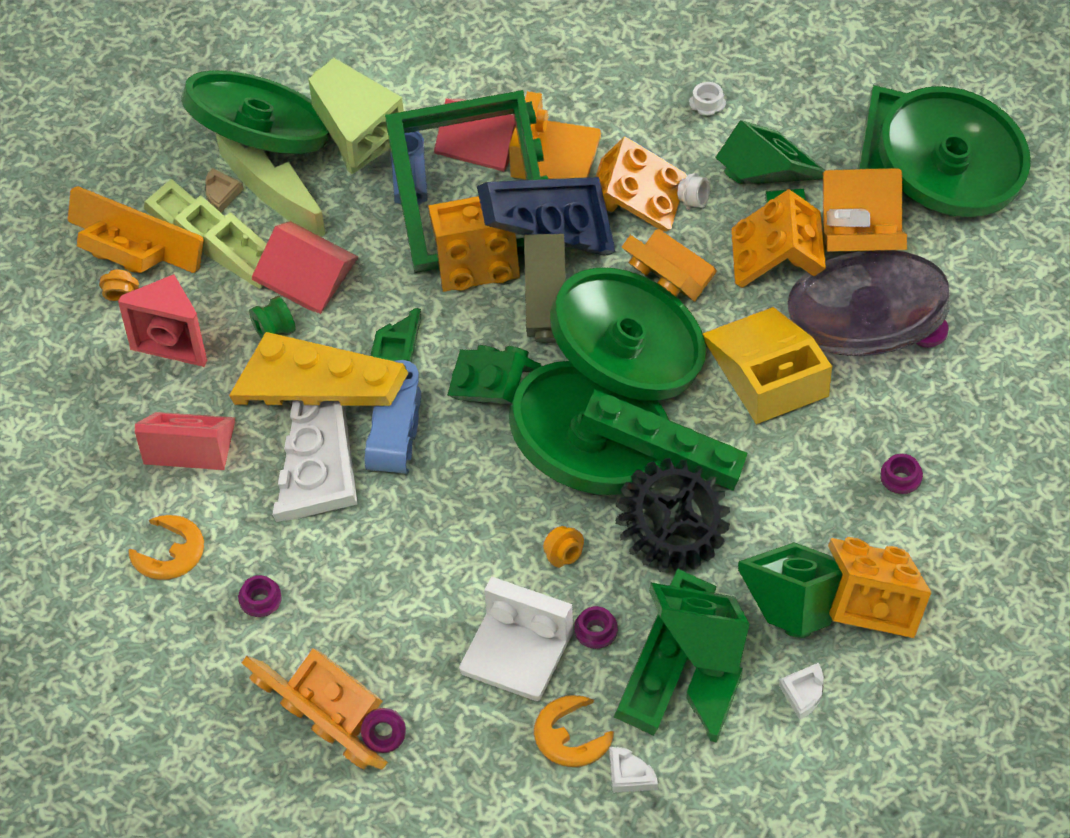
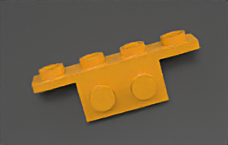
M76 186L71 189L68 221L84 228V230L78 232L76 247L91 252L96 258L108 259L118 263L126 270L135 273H142L162 261L192 273L200 269L204 242L202 236L82 187Z
M314 648L289 682L266 663L246 655L241 663L253 672L249 679L268 693H271L274 689L283 697L280 704L286 710L299 718H302L305 714L315 722L311 729L327 742L333 744L337 740L347 748L343 755L350 762L363 770L368 765L383 770L388 762L358 738L366 715L378 709L383 702L379 697L321 651Z

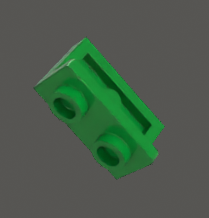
M478 345L477 350L460 349L447 395L462 401L511 404L516 389L519 386L522 372H532L541 367V364L528 358V351L514 346H506L504 351L486 345Z

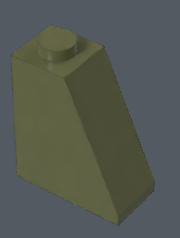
M564 234L524 235L527 337H535V341L539 343H553L556 340L550 324L551 306L557 293L566 281Z

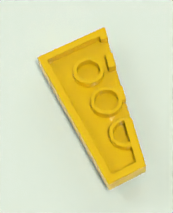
M265 332L229 396L234 405H248L249 400H264L266 405H282L283 400L303 401L304 405H320L323 401H339L341 406H391L408 372L403 363Z

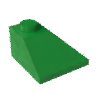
M743 120L738 122L715 157L726 167L724 173L740 184H743L744 181L762 184L823 179V172L825 171L824 168L779 131Z
M793 542L738 561V571L767 623L784 629L787 635L797 638L808 637L812 632L830 626L833 620L829 612L843 576L833 556Z
M651 583L649 592L660 618L694 667H697L704 674L716 677L724 676L725 672L738 674L749 622L736 597Z

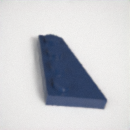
M599 177L494 181L477 186L486 226L521 235L564 234L565 246L598 255H610L616 252Z

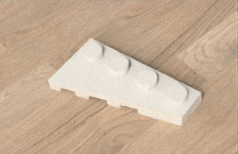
M293 400L290 413L292 425L290 435L286 436L284 447L286 452L284 470H280L278 480L280 488L278 502L274 503L272 514L276 522L303 518L358 504L345 406H341L339 401H323L320 405H304L303 401Z

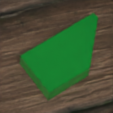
M414 308L409 311L408 317L394 325L387 324L377 330L370 356L390 361L406 360L412 363L422 316L421 309Z
M696 667L690 681L686 699L694 713L696 712L706 729L708 738L712 742L717 743L742 678L743 668L741 667L738 674L725 672L724 676L721 677L704 674Z

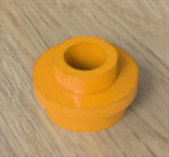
M115 269L100 277L99 286L105 299L119 301L121 295L138 289L139 281L132 277L130 272Z
M559 526L553 529L547 535L543 544L547 560L557 568L565 564L574 563L582 553L584 537L577 529L572 527Z

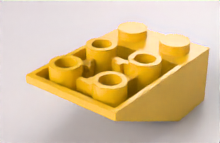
M771 307L703 333L705 344L756 424L829 397L832 365L814 338L776 308Z

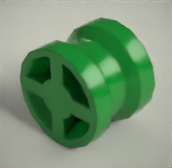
M280 296L270 299L269 305L264 307L255 306L249 309L250 319L261 339L265 332L289 335L296 331L292 314Z

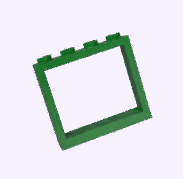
M523 90L385 115L414 273L439 269L438 254L428 255L405 133L513 114L526 180L548 179L547 175L540 176L538 162L544 161L540 138L533 139L530 125L536 124L535 110L533 109L532 101H525ZM524 237L516 239L517 254H525Z

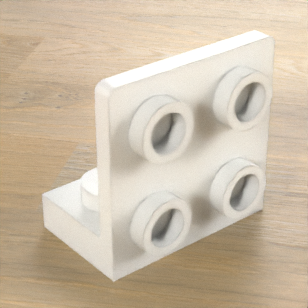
M491 576L484 590L486 615L459 666L460 674L528 699L539 701L573 634L572 604Z

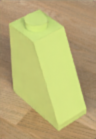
M334 57L322 68L317 69L308 79L313 108L346 161L353 168L359 166L389 139L385 115L404 112L401 96Z

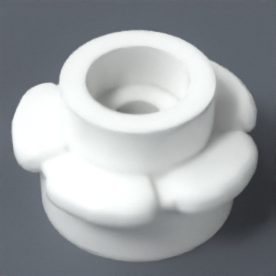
M702 82L695 86L693 97L689 99V105L693 110H698L700 115L711 116L716 111L721 112L725 108L726 100L723 99V90L718 84Z
M697 173L688 174L685 179L680 181L678 186V199L680 202H683L687 210H690L691 207L703 208L709 199V181L706 177H699Z

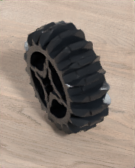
M670 458L664 459L660 463V467L654 461L649 462L645 466V472L636 470L631 475L632 482H626L621 488V492L625 497H620L617 500L616 507L624 513L616 517L615 524L627 526V529L620 534V540H633L635 544L629 549L630 554L635 555L640 550L646 554L642 561L643 565L648 566L656 559L658 560L657 567L659 572L666 571L670 563L675 572L677 569L684 571L686 564L695 570L701 565V559L709 561L715 556L713 548L719 549L723 546L725 539L720 534L726 533L729 530L730 524L721 518L726 517L730 513V507L718 504L725 497V491L718 490L714 492L711 487L715 484L716 477H709L706 481L700 477L703 473L702 466H697L690 472L688 471L687 459L681 460L676 468ZM661 486L680 489L675 496H667L661 492L656 495L650 491ZM692 499L697 504L701 516L694 512L692 508ZM679 502L675 511V521L666 528L670 521V510ZM643 514L652 520L654 524L653 533L647 526ZM671 535H679L685 539L689 536L697 542L689 545H673L666 543V540Z

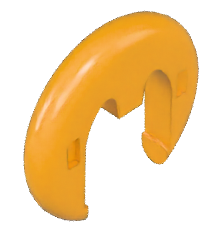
M162 515L150 519L149 522L179 534L186 540L184 544L174 542L169 549L170 556L175 559L160 561L137 553L134 549H128L130 561L139 573L151 579L169 580L188 573L197 565L203 554L204 539L200 529L189 519L177 515Z
M579 695L564 696L551 701L540 711L534 725V738L541 753L550 761L566 767H581L597 761L608 751L613 740L614 731L606 732L603 736L583 745L567 747L563 746V744L570 740V736L565 727L552 728L558 719L582 706L586 707L594 702L593 699Z

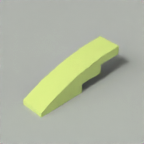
M216 133L220 155L236 176L261 201L288 221L320 237L325 235L322 211L289 162L274 167L264 150L254 147L244 148L241 143Z
M172 179L144 202V210L153 217L202 236L204 238L203 254L260 289L263 287V285L252 280V275L267 243L231 212L224 216L201 195L194 199Z

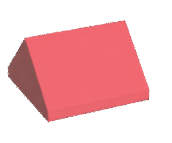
M446 98L445 104L465 101V99ZM509 114L439 127L434 154L505 171L510 162L509 144L516 126L514 115Z
M289 221L274 227L252 275V280L308 310L321 314L357 261L358 256Z
M174 274L121 295L118 303L131 350L205 367L207 358L197 313Z
M165 412L151 414L135 424V434L143 464L224 470L235 425V417Z

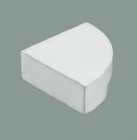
M829 209L827 211V225L870 227V212L866 209Z
M819 663L779 679V687L799 720L813 712L819 704V698L822 697L823 672Z
M609 747L613 793L658 790L657 777L650 765H647L642 759L633 755L632 751L628 749Z

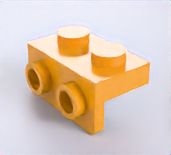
M660 229L654 231L646 244L630 234L621 246L632 257L628 262L632 267L646 277L650 272L660 277L657 283L675 297L681 292L695 302L717 272L714 266Z

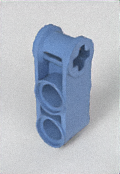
M396 360L394 362L404 364L408 375L391 406H374L371 432L368 435L365 447V469L408 474L409 469H406V462L412 458V442L416 438L421 390L418 386L419 372L417 367L410 361Z

